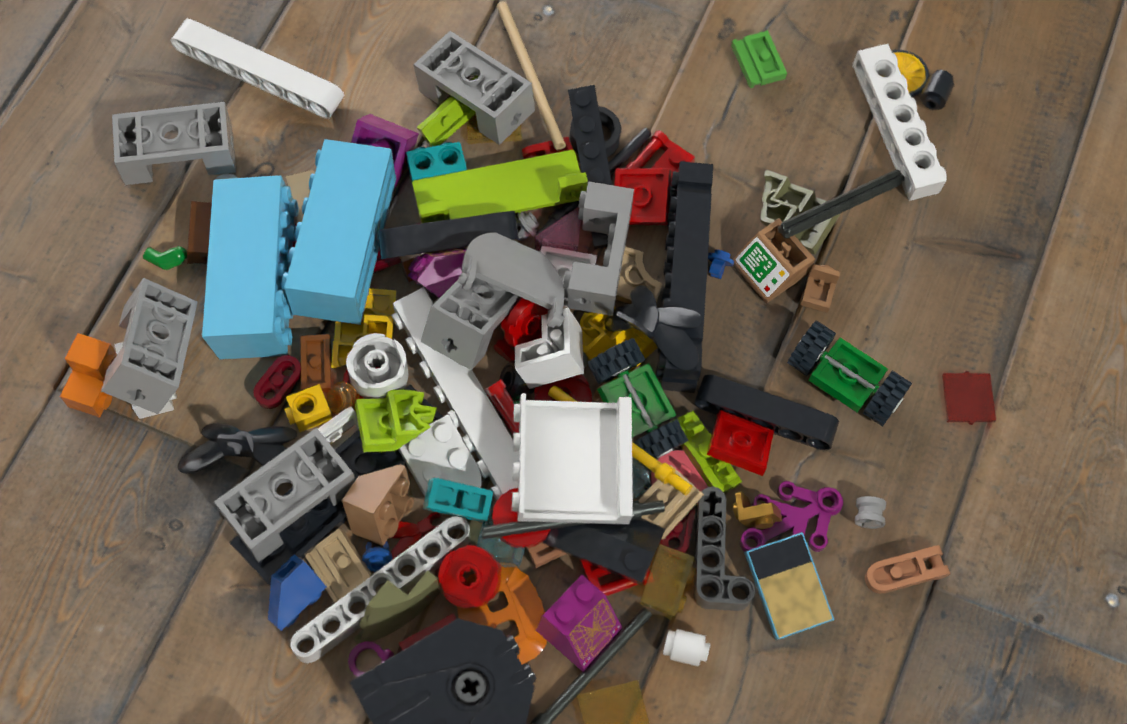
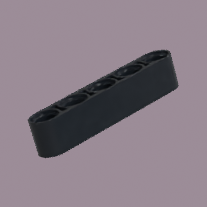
M515 210L377 230L382 259L467 247L476 237L487 233L496 232L511 240L519 239Z
M715 375L703 376L694 402L698 408L718 415L719 410L769 428L774 431L775 435L820 450H830L832 448L839 425L838 418L831 414Z

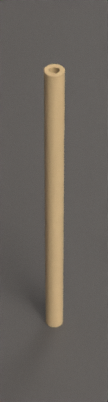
M500 2L497 8L527 80L532 83L533 95L555 149L561 150L566 146L509 7L506 2Z

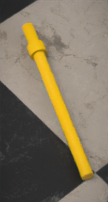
M553 386L549 390L548 395L556 401L577 402L557 386ZM632 442V457L654 472L655 478L663 484L669 483L685 496L690 493L693 486L678 476L673 467L666 462L662 464Z

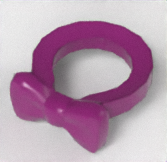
M365 641L359 643L349 654V669L356 677L366 673L359 671L356 666V659L364 650L372 649L376 651L382 659L381 663L393 657L394 653L390 649L383 650L374 642Z

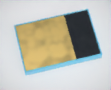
M803 532L744 552L775 640L834 620Z

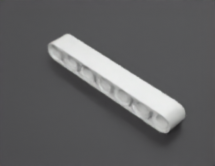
M186 19L171 39L172 45L181 53L323 118H330L344 98L343 91L335 84L194 20Z
M459 516L447 519L298 630L291 639V648L296 657L301 662L312 663L358 630L361 620L365 615V610L359 614H353L350 612V608L356 602H363L367 607L368 603L376 595L375 589L379 584L386 583L389 580L404 593H407L427 571L433 573L440 568L447 554L469 544L470 528L468 522ZM459 528L465 533L461 538L453 539L448 535L449 532ZM434 546L440 549V553L435 557L430 558L424 554L425 550L429 547ZM405 565H412L416 568L415 572L410 576H403L399 573L400 569ZM330 621L340 622L339 629L334 633L325 632V626ZM313 640L315 645L311 651L307 653L299 651L300 644L303 641Z

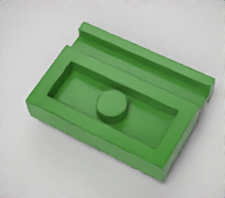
M768 30L745 36L742 40H732L731 47L749 88H754V85L758 84L765 85L786 79L787 71Z

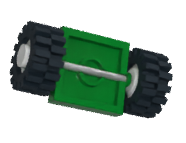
M816 320L801 338L787 363L807 376L820 361V364L811 374L809 381L856 413H858L871 395L873 398L863 414L883 427L891 414L896 411L903 401V397L912 383L892 370L883 384L879 386L878 384L888 371V368L841 337H839L830 351L827 352L826 350L836 333Z
M632 338L600 353L588 361L587 364L598 384L617 376V379L597 389L603 403H617L619 397H631L632 438L645 431L649 433L633 443L652 457L660 458L687 442L688 438L678 420L658 428L657 425L676 416V413L649 363L632 372H628V370L645 360L635 339Z

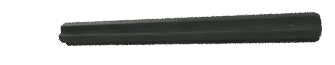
M900 170L891 171L782 222L781 226L778 227V231L782 234L783 238H790L900 186L902 181L905 180V176L901 174Z

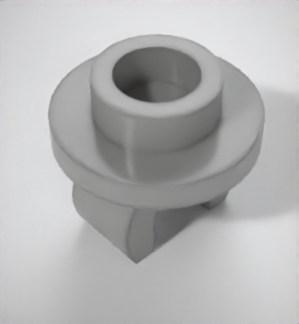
M519 212L516 223L517 227L521 226V230L518 233L519 239L517 240L523 241L529 236V233L532 236L537 234L538 230L536 227L539 226V223L531 212Z

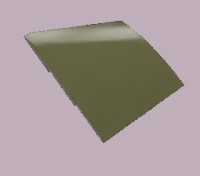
M766 170L764 173L765 191L762 197L761 222L766 227L778 218L784 222L827 202L817 198L814 191L791 184L787 176ZM840 214L796 234V238L811 254L815 255Z
M427 571L408 595L387 580L368 603L364 612L365 615L359 625L362 630L354 638V641L357 644L365 641L374 642L388 636L413 620L440 593L438 578Z

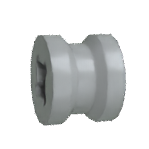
M872 496L856 499L858 514L855 516L854 523L857 526L869 529L885 526V518L882 516L883 511L886 509V501L884 499Z

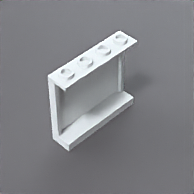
M521 394L520 404H514V422H519V433H514L513 451H519V462H513V481H518V492H513L512 511H518V521L629 524L633 516L631 397H619L617 403L526 400V394Z

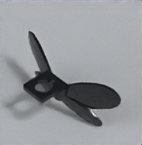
M639 285L631 291L632 304L615 308L613 316L608 315L605 319L604 327L608 331L615 332L635 328L650 337H654L666 358L681 370H692L699 362L697 348L685 330L699 327L703 322L702 316L693 310L681 307L657 308L653 293L643 285Z
M208 424L201 430V434L209 441L185 454L179 461L178 470L184 474L194 473L215 464L225 456L253 457L264 466L287 449L282 444L294 440L297 437V432L293 428L284 426L266 427L246 432L228 424Z

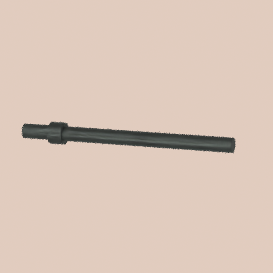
M663 500L646 503L633 501V516L631 520L641 519L642 515L665 512ZM518 521L481 527L483 539L589 523Z
M643 607L544 713L540 712L531 723L552 724L560 713L652 617L651 612Z

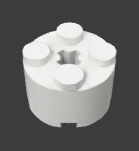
M374 333L363 336L354 343L352 350L347 356L346 364L351 384L363 399L386 398L387 391L404 390L406 388L408 380L406 354L402 345L397 340L385 337L384 334Z

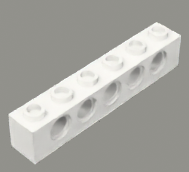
M888 44L859 50L854 60L853 68L896 170H900L901 174L905 176L902 185L908 200L911 201L940 193L947 179L946 171L938 162L936 148L929 141L925 122L920 120L916 101L908 92L907 80L899 71L896 55L891 52Z

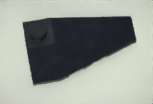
M643 519L631 520L629 524L589 523L551 529L546 539L541 543L642 586L665 528Z

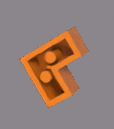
M77 333L65 357L66 362L73 370L60 395L67 407L101 417L104 409L106 410L110 406L112 396L101 392L106 371L117 356L110 343Z

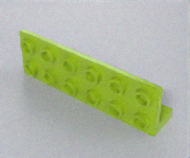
M569 150L414 180L412 184L422 224L514 210L515 213L579 201L581 191L587 192L588 180L586 173L580 172L575 151Z

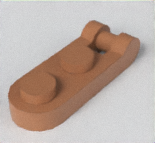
M940 545L873 563L865 573V583L871 591L883 594L931 580H939L951 575L948 565L943 564L941 558L943 553ZM924 560L930 561L932 569H926Z

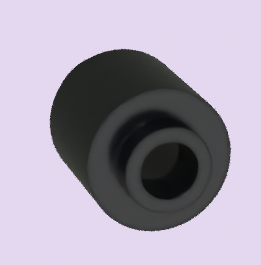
M936 70L929 76L920 95V100L926 108L940 110L945 107L954 88L953 75L946 70Z

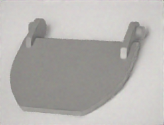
M496 232L480 235L469 244L464 254L462 273L458 279V283L462 284V289L468 291L476 277L547 308L548 326L554 328L555 325L559 327L564 321V316L562 315L564 306L563 283L557 270L543 253Z

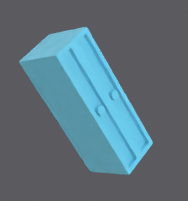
M324 139L322 150L318 149L316 153L315 165L317 168L315 174L311 173L310 194L309 198L305 197L303 201L302 213L304 216L302 222H298L296 226L295 237L297 242L296 246L291 247L289 252L290 268L288 272L283 274L282 289L286 292V302L290 304L293 315L361 325L380 247L377 230H382L385 227L396 182L392 150L383 147Z
M281 175L213 180L202 337L219 360L288 355V345L292 344V331L289 328V319L293 318L290 304L286 302V292L282 289L283 274L289 271V252L291 247H293V242L297 241L294 217L298 216L299 209L297 200L292 198L290 186H286Z

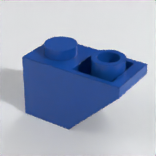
M293 555L271 576L268 620L280 631L294 624L299 617V613L308 605L314 604L321 597L322 591L327 587L307 563L296 555Z

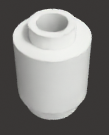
M676 629V632L668 630L663 655L670 656V660L699 667L700 661H707L710 643L705 642L706 636L679 629Z

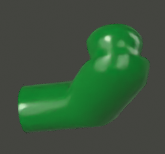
M182 246L168 249L162 253L149 247L143 254L144 260L163 270H170L182 264L187 258V250Z

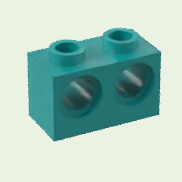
M445 142L439 146L418 147L406 152L412 182L414 180L467 170L461 142ZM448 161L455 162L454 164H446ZM421 166H426V167H428L427 169H423V170H422V169H418V168L421 167Z
M434 477L429 479L422 509L485 522L488 520L494 491Z

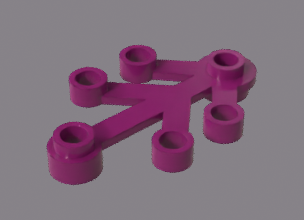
M784 481L780 484L777 490L778 497L783 501H790L796 498L811 503L810 505L799 508L771 500L764 494H759L754 498L752 506H756L758 500H763L765 503L773 502L781 510V516L785 518L780 522L774 523L772 527L762 529L761 531L756 528L745 530L740 538V547L744 552L764 546L765 542L792 528L791 536L802 532L805 535L808 519L818 515L816 531L809 538L808 545L813 551L820 552L828 544L826 535L831 516L837 515L843 507V498L834 488L824 487L815 492L797 487L790 481ZM783 487H788V488H790L791 491H792V494H791V495H786V494H784V493L782 492V488H783ZM823 499H829L832 502V506H825ZM818 537L822 539L823 545H815L813 538ZM746 540H755L757 546L753 548L749 547L746 543Z

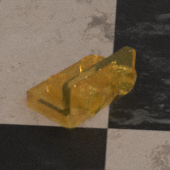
M660 544L657 548L639 604L666 613L665 618L672 619L676 613L681 614L687 600V596L683 595L685 585H691L696 568L692 567L694 557Z

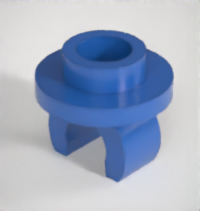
M715 249L714 253H708V260L712 261L709 270L711 277L722 279L725 266L732 267L734 265V260L730 258V253Z
M387 541L383 548H372L371 542L366 544V551L362 556V561L370 571L377 572L393 560Z

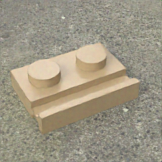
M677 470L675 473L693 486L688 495H683L669 483L663 484L657 480L638 500L640 503L663 500L665 512L642 515L641 518L665 528L662 536L663 540L704 496L701 491Z
M340 528L318 543L310 553L305 555L317 576L327 586L325 589L334 603L372 576V573L362 561L361 556L345 531Z

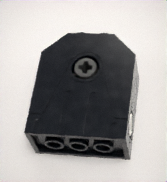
M456 619L349 683L372 724H526L535 689L533 683L536 682L537 678L528 662L522 665L517 657L520 654V648L511 634L506 637L500 629ZM465 684L478 685L476 688L477 695L472 697L470 693L463 694L466 691Z

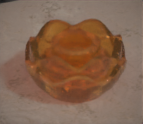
M345 381L335 383L327 394L328 407L335 415L349 407L355 410L356 399H360V395L351 383H345Z

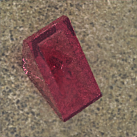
M577 207L536 235L535 250L541 252V247L546 246L578 252L582 220L578 219L580 208Z

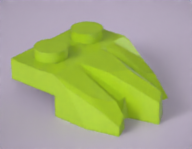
M412 390L387 391L386 398L356 399L355 410L363 451L382 452L398 450L431 428L429 424L433 422L437 408L420 405L423 401L424 392Z

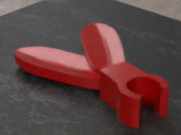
M432 512L427 518L417 522V524L399 522L396 533L393 537H389L401 538L390 552L393 559L419 541L422 535L424 537L439 525L433 526L432 522L434 519L441 517L440 513Z

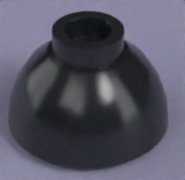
M514 360L504 366L499 380L502 379L506 385L505 389L511 396L512 401L521 399V394H532L535 387L529 389L516 371Z

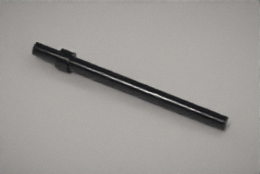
M643 128L608 162L610 175L651 137L652 134L647 128ZM579 201L566 203L561 209H556L548 216L549 220L536 232V236L543 241L556 228L560 229L568 221L567 217L579 207Z

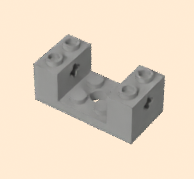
M451 31L413 64L420 93L438 105L451 95L476 111L479 132L498 145L535 111L531 82ZM470 75H479L475 80L467 79Z
M225 102L112 114L114 163L125 185L153 182L152 164L203 159L208 175L236 172L233 127ZM169 131L179 132L173 139L164 138L165 134Z
M588 181L587 192L581 191L578 219L583 220V230L608 234V245L605 250L603 266L573 261L572 271L566 270L563 288L564 298H568V308L613 316L632 211L634 189Z
M476 277L468 291L462 289V284L457 281L431 306L420 342L472 370L485 356L494 329L510 314L521 297Z
M143 278L124 305L119 323L120 327L127 329L123 346L106 371L101 392L159 414L179 388L198 302Z
M316 427L214 502L232 529L255 559L260 562L284 544L278 534L325 498L333 506L338 504L355 482V477L350 468ZM281 483H291L293 491L289 495L280 496L276 493L277 487Z

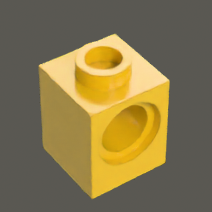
M320 384L286 397L290 407L284 409L290 425L297 424L299 432L311 429L332 419ZM310 405L314 407L309 413H300L304 406Z

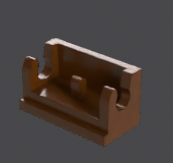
M191 201L187 264H207L212 203Z

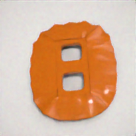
M501 565V584L498 592L505 594L508 606L496 612H491L487 604L474 608L457 606L458 617L462 620L493 628L509 620L515 621L519 635L514 637L520 648V654L517 657L524 664L535 659L546 646L547 640L536 631L545 611L542 600L538 596L537 590L531 583L529 576L516 566ZM475 574L470 575L466 584L469 586L471 582H476L477 576Z

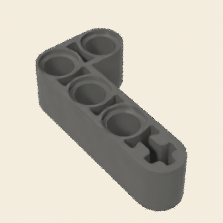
M707 487L702 491L704 496L696 504L694 600L698 606L705 609L741 611L750 604L755 594V588L753 583L745 577L725 576L726 497L719 488ZM707 500H712V504L715 506L711 516H708L709 503ZM703 529H714L717 537L709 538L705 536ZM712 557L716 561L717 566L713 568L705 566L702 558ZM704 586L712 587L716 592V596L713 598L704 596L701 588ZM732 589H742L746 593L747 598L744 600L736 599L732 594Z

